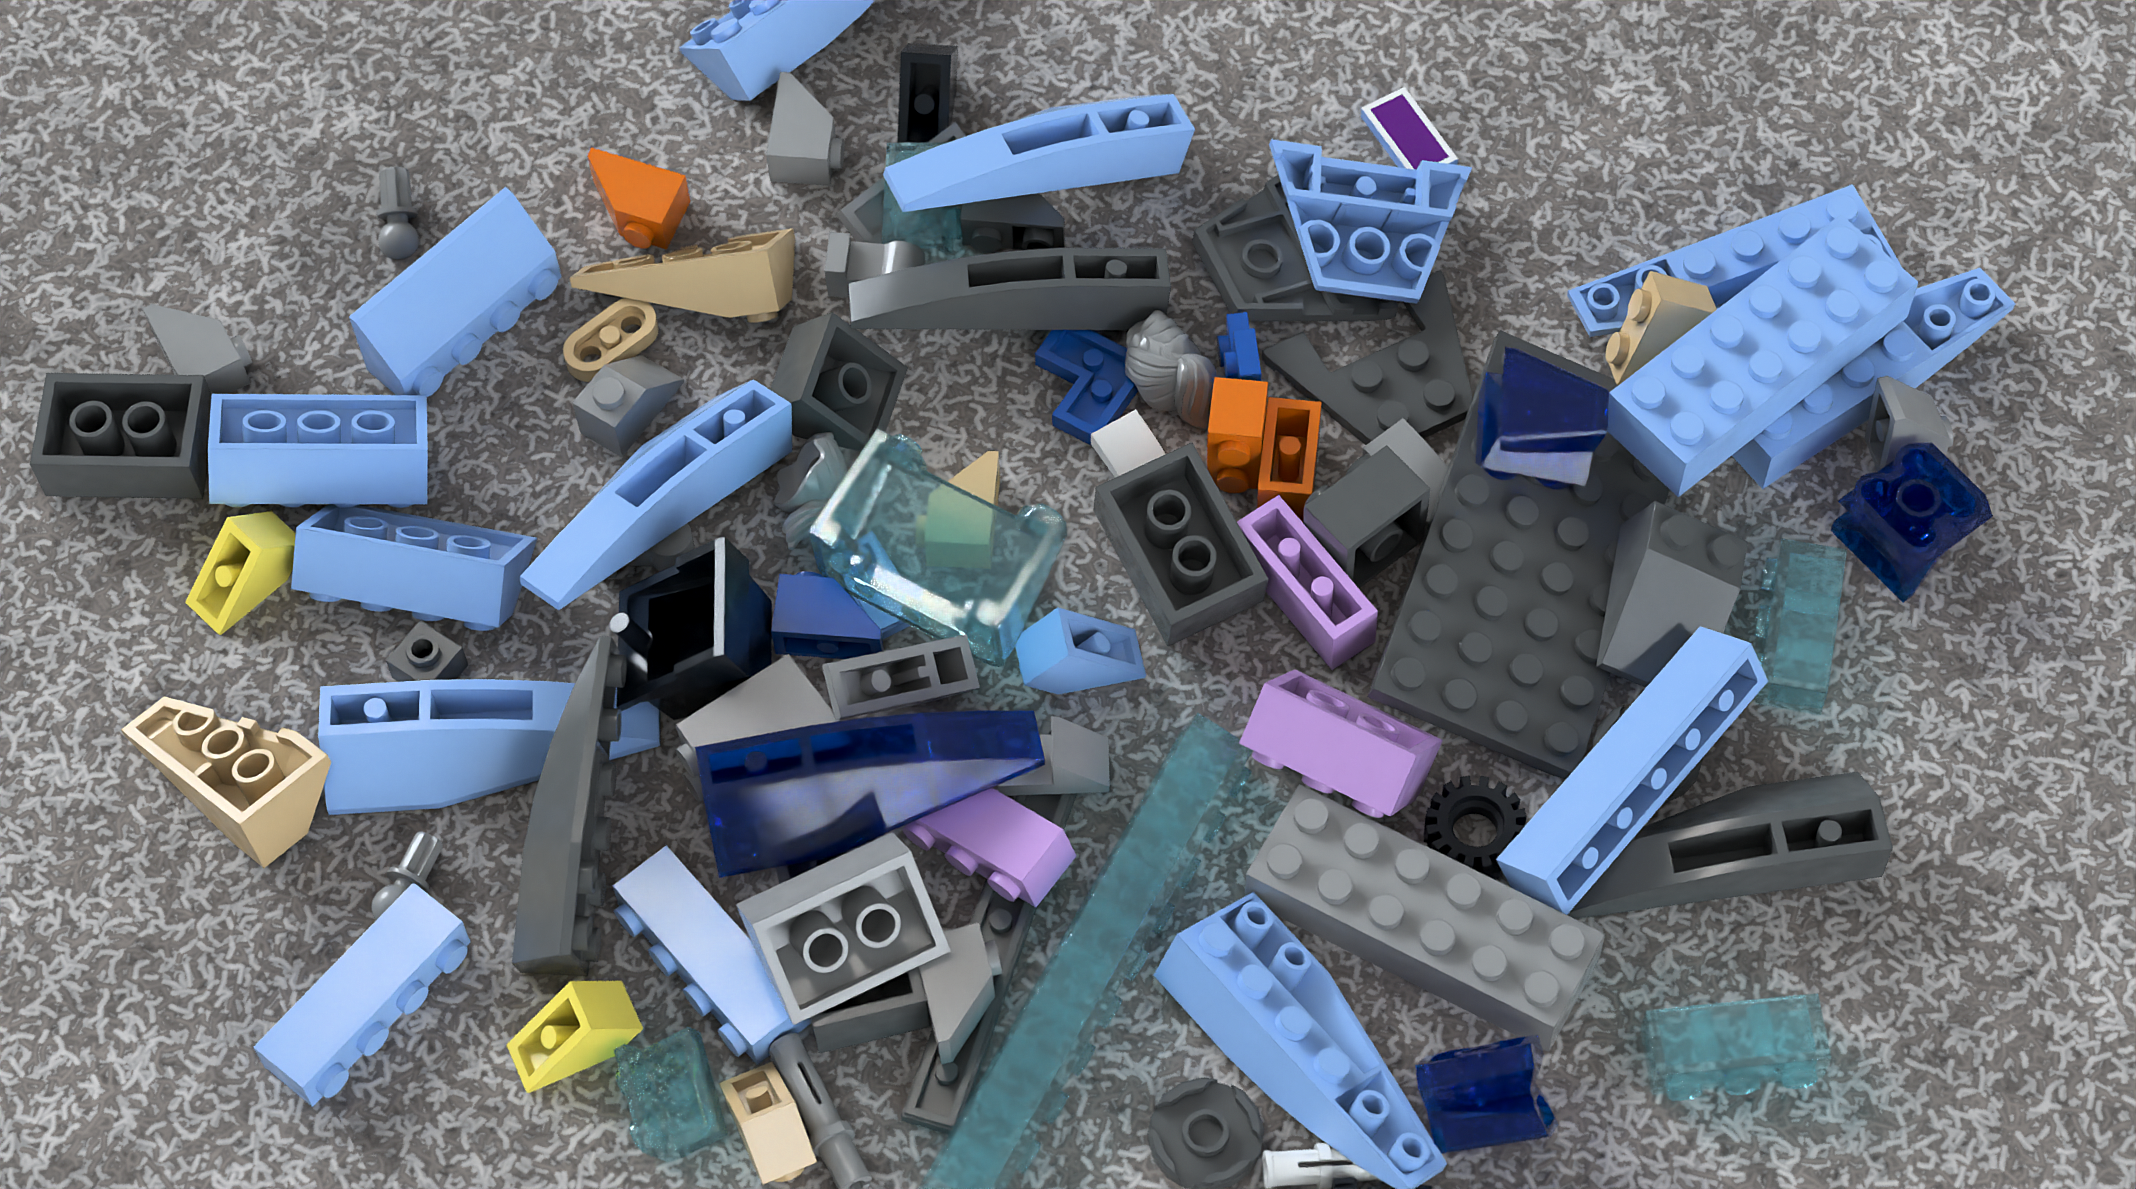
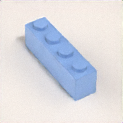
M667 845L613 885L619 905L614 910V914L621 925L632 937L641 932L653 945L648 949V952L658 968L668 977L676 972L688 985L683 989V993L689 1003L701 1016L704 1017L711 1012L722 1024V1027L718 1029L721 1039L737 1057L746 1052L758 1065L770 1056L768 1051L773 1041L786 1034L799 1033L811 1024L810 1018L795 1025L792 1024L756 954L751 940Z
M412 883L253 1047L263 1066L312 1107L323 1096L330 1098L337 1094L349 1077V1068L363 1054L371 1056L383 1046L389 1035L388 1028L402 1013L406 1015L412 1014L423 1004L428 995V986L442 971L446 974L451 973L463 962L468 951L467 945L470 943L463 921L415 883Z

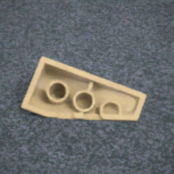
M794 229L727 238L728 243L713 247L709 254H703V249L698 248L697 244L681 247V250L662 255L663 263L655 264L654 255L645 254L588 265L569 277L571 287L728 318L746 316L749 323L768 321L778 317L777 311H780L792 300L795 254Z
M165 696L121 729L124 736L233 844L263 868L267 867L308 834L331 760L325 752L297 731L281 728L278 733L260 728L256 720L244 717L239 722L217 717L213 709Z

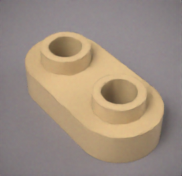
M623 298L614 302L574 331L566 339L563 347V354L569 373L580 381L590 382L603 365L635 357L649 347L658 335V322L654 308L645 301ZM636 324L641 326L635 333L624 332V329L629 325ZM590 354L600 356L598 360L593 362L583 361Z

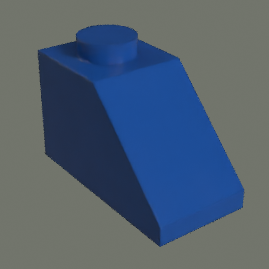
M810 571L799 572L795 575H779L771 628L775 654L849 659L884 651L881 629L834 578L824 577L821 574Z

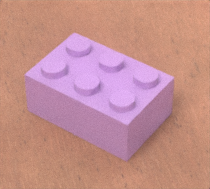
M1294 669L1264 683L1239 744L1253 750L1252 757L1256 761L1275 769H1283L1284 766H1287L1303 774L1302 782L1309 787L1324 793H1333L1336 790L1353 798L1352 806L1357 810L1373 817L1382 818L1384 814L1392 816L1416 801L1443 740Z

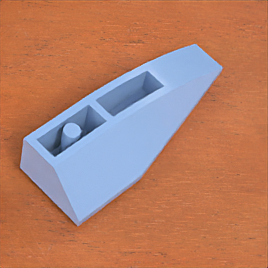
M733 0L728 5L731 10L719 20L711 18L697 25L690 32L692 39L679 47V49L690 62L732 100L750 101L777 82L780 72H791L826 47L859 18L875 0Z
M1174 94L1136 96L1051 107L1010 123L992 127L929 149L886 167L883 176L902 212L1178 174L1195 128Z
M1852 184L1568 290L1567 297L1589 337L1608 335L1620 331L1628 315L1630 298L1636 289L1642 288L1650 271L1707 286L1718 309L1840 214L1900 266L1901 264Z
M1981 268L1917 288L1906 319L1735 452L1732 457L1764 489L1869 419L1877 378L1889 376L1910 387H1918L2012 311L2015 306L2014 301Z
M753 379L717 395L640 446L520 576L521 585L557 610L571 603L791 453V403Z
M460 679L320 686L319 747L331 760L324 783L328 814L440 809L538 781L551 740L575 683ZM616 687V693H615V704H614V708H617V707H616L617 687ZM646 701L622 711L620 739L618 742L611 741L609 760L660 746V710Z
M1254 892L1175 936L1155 971L1154 977L1223 1053L1267 1096L1310 1132L1353 1163L1395 1189H1415L1443 1171L1447 1162L1329 972Z

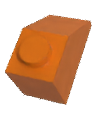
M591 147L587 156L593 182L619 235L623 236L628 243L638 248L647 249L653 245L667 250L691 202L686 175Z

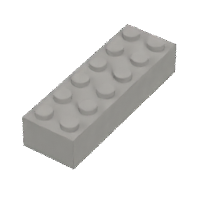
M1301 784L1296 788L1246 873L1245 896L1254 892L1276 916L1548 1052L1552 1048L1599 961L1605 933Z

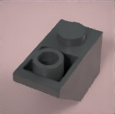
M1040 193L962 204L960 218L962 244L972 246L980 252L993 253L1000 250V248L1038 250L1065 247L1066 245L1064 217Z

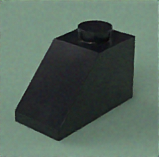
M908 43L901 51L897 153L914 154L952 124L957 85L958 46Z

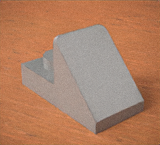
M1051 716V734L997 736L998 791L1005 796L1110 792L1109 738L1058 716Z

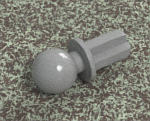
M388 167L379 173L381 209L376 211V217L381 220H387V224L379 233L378 244L385 256L391 259H403L412 255L419 246L418 232L408 223V218L418 216V210L412 207L410 173L408 169Z
M417 832L399 866L388 869L387 876L394 884L383 887L374 896L371 908L375 920L412 883H415L426 893L428 892L430 886L425 880L443 848V843L438 838L426 832Z

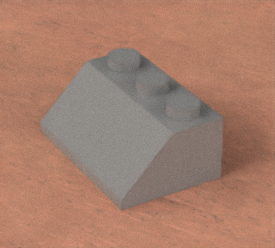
M893 832L736 904L756 954L793 1025L951 951L912 853Z

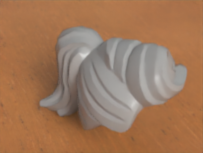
M1155 310L1148 318L1131 327L1127 333L1126 343L1128 349L1125 358V374L1136 385L1141 397L1150 407L1160 411H1177L1182 420L1196 428L1206 430L1209 424L1214 377H1217L1215 366L1207 357L1201 355L1198 346L1178 327L1173 318H1168L1162 311Z
M831 432L818 433L811 436L801 447L796 462L781 468L777 472L776 476L780 490L775 497L774 505L783 511L792 512L782 527L783 533L786 534L788 550H794L797 544L806 538L848 539L854 533L855 527L858 524L856 505L847 498L848 471L837 441L833 440L834 435Z

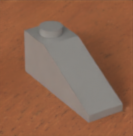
M967 634L822 665L835 720L914 706L980 688Z

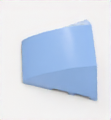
M1271 139L1269 146L1315 290L1417 304L1472 167L1422 160L1417 170L1335 159L1322 157V146Z

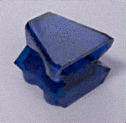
M1505 346L1503 374L1486 371L1479 393L1475 463L1484 468L1489 475L1499 480H1511L1521 474L1536 477L1542 485L1551 489H1563L1571 483L1586 486L1593 452L1602 442L1607 432L1609 390L1517 348Z
M1932 442L1910 443L1901 447L1896 453L1895 459L1881 470L1861 476L1856 482L1855 488L1838 500L1847 512L1843 513L1833 522L1831 532L1904 603L1915 594L1944 552L1992 518L1993 515L1986 495Z
M1538 1034L1425 1056L1415 1065L1418 1091L1427 1110L1434 1145L1437 1146L1441 1154L1551 1137L1558 1126V1122L1547 1098L1536 1085L1544 1058Z

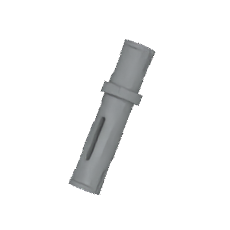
M790 1033L779 1037L772 1042L768 1052L809 1131V1141L814 1155L821 1157L837 1189H867L871 1184L870 1180H872V1177L853 1143L855 1132L850 1122L842 1121L799 1034Z

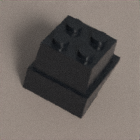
M726 537L714 539L677 557L675 565L619 591V613L612 617L609 626L618 636L619 654H625L627 660L624 688H617L616 707L620 708L621 712L638 703L648 701L673 720L689 717L772 664V600L749 575V560Z

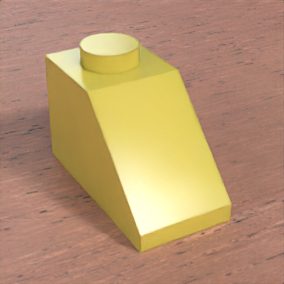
M272 511L227 517L185 603L216 633L222 635L288 580L293 570L296 533Z
M570 981L506 1045L526 1093H531L616 1056L643 1027L622 981Z

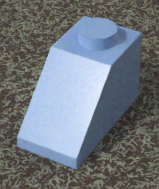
M1057 607L1014 637L1024 686L1059 695L1146 677L1136 631L1129 627Z

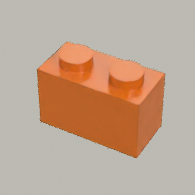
M1214 377L1207 436V470L1218 488L1225 492L1242 493L1248 488L1258 489L1267 413L1268 382Z
M1268 397L1257 508L1280 495L1303 522L1305 503L1314 492L1322 402Z

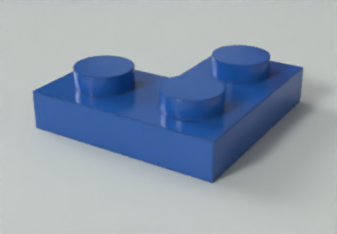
M1247 312L1226 314V335L1217 336L1220 367H1225L1226 378L1261 381V367L1255 328H1249Z
M1051 330L1035 352V365L1073 384L1053 412L1052 426L1091 445V433L1120 418L1138 392L1136 385L1125 374V358L1128 348L1092 330Z

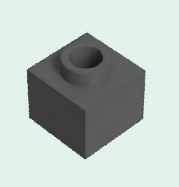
M421 620L386 659L392 678L398 682L456 680L468 666L465 653L460 645ZM427 652L431 653L429 656L423 658Z

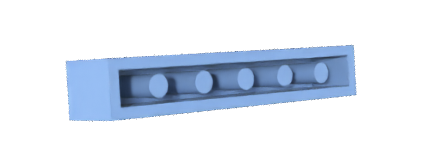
M1701 626L1696 630L1498 856L1496 861L1511 888L1566 915L1573 909L1768 682L1751 643Z

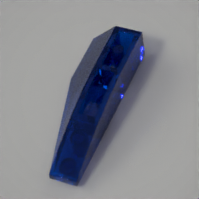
M976 710L868 717L803 726L695 747L719 878L835 856L1045 765V757L1034 711Z

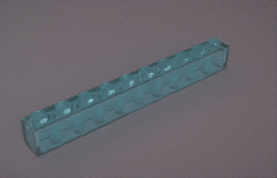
M1199 713L1181 729L918 1189H1007L1006 1187L1016 1170L1025 1173L1042 1144L1034 1139L1044 1121L1051 1125L1063 1109L1069 1095L1062 1091V1088L1071 1072L1079 1076L1087 1066L1096 1049V1046L1089 1043L1090 1038L1098 1025L1105 1029L1114 1018L1123 999L1115 995L1124 978L1132 981L1143 967L1149 955V952L1142 948L1151 931L1158 935L1170 919L1175 906L1168 902L1177 885L1184 889L1194 876L1201 863V860L1194 856L1202 840L1210 843L1216 836L1227 816L1219 811L1226 797L1229 795L1235 798L1244 787L1252 772L1245 764L1253 750L1239 744L1241 739Z

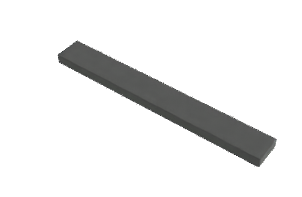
M1043 720L1038 735L1051 734V722ZM1077 793L1016 795L1014 801L1065 830ZM987 878L969 925L979 923L984 943L995 940L1002 968V974L993 976L995 998L953 1062L941 1064L933 1029L931 1030L901 1114V1119L904 1122L957 1137L1037 909V907L1032 906L1019 897L1013 902L1003 898L990 887Z

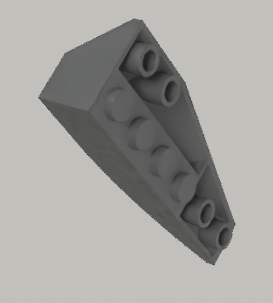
M1052 247L956 258L901 269L849 283L851 329L1129 330L1138 322L1148 318L1155 310H1160L1167 316L1171 281L1167 252L1164 248Z
M611 636L599 637L572 689L551 740L534 795L522 856L512 964L520 973L588 976L590 962H598L601 930L600 928L593 927L595 906H603L606 896L605 872H599L600 852L609 850L612 830L611 818L604 817L606 796H614L617 779L616 763L609 762L611 741H619L622 726L621 709L614 708L616 687L624 688L627 673L626 655L619 654V649Z
M1859 772L1745 787L1642 827L1567 915L1577 919L1882 877L1893 847L1880 797Z

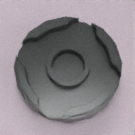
M1202 1077L1181 1082L1162 1095L1151 1116L1148 1129V1143L1153 1161L1171 1181L1186 1189H1224L1232 1187L1250 1174L1261 1156L1264 1128L1257 1106L1245 1091L1234 1085L1230 1087L1224 1083H1217V1079Z

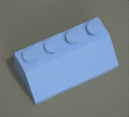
M504 187L349 316L367 370L395 395H427L429 397L438 390L442 384L443 377L459 363L465 365L474 360L486 340L497 331L505 332L512 328L524 308L535 299L543 300L555 290L558 280L561 278L556 253L514 194Z
M212 394L208 438L209 504H225L230 507H245L250 504H280L291 508L300 507L305 504H334L343 508L355 507L359 504H388L396 508H405L413 504H427V395Z
M328 504L296 527L291 589L309 592V597L317 601L353 600L361 602L360 606L370 611L383 612L396 608L412 611V616L419 620L439 621L449 618L464 621L463 625L472 630L490 631L496 627L499 628L513 615L522 588L520 576L529 566L537 538L362 505L343 508L334 504Z

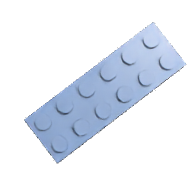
M1840 214L1609 392L1602 427L1677 497H1680L1906 319L1912 305L1918 281Z

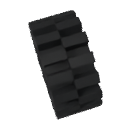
M1470 775L1460 777L1459 787L1457 788L1452 781H1449L1443 785L1442 795L1436 792L1431 798L1430 808L1427 807L1424 842H1427V847L1484 875H1488V877L1494 880L1499 879L1501 868L1496 859L1526 826L1527 815L1525 808L1519 809L1520 798L1515 792L1507 797V785L1498 781L1494 789L1489 788L1490 777L1486 776L1479 777L1478 785H1471ZM1479 814L1487 817L1494 824L1497 835L1488 845L1470 846L1457 839L1453 826L1462 816Z

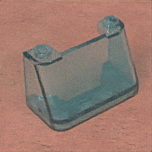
M876 429L808 531L819 572L824 577L834 578L848 594L938 640L967 634L973 658L991 666H1004L1019 640L1066 540V522L1063 521L1061 515L1054 509L1039 503L1034 507L1022 506L1017 514L1014 515L929 473L924 458L921 456L923 452L921 447L911 438L902 434L892 436Z

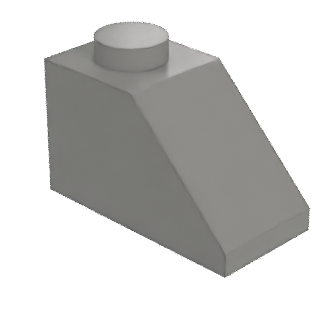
M780 72L766 153L770 182L831 186L833 168L842 169L845 153L844 138H836L834 117L790 72Z
M155 304L142 308L151 330L175 375H204L211 394H229L251 384L244 368L253 363L240 335L232 338L229 337L221 320Z
M643 355L603 365L572 402L580 433L623 457L682 386L684 379Z
M1889 376L1877 378L1865 441L1881 483L1943 470L1948 447L1953 445V431L1949 419L1946 416H1940L1932 396Z
M979 923L943 931L951 951L918 966L941 1064L953 1062L995 998L993 976L1002 974L995 940L984 943Z

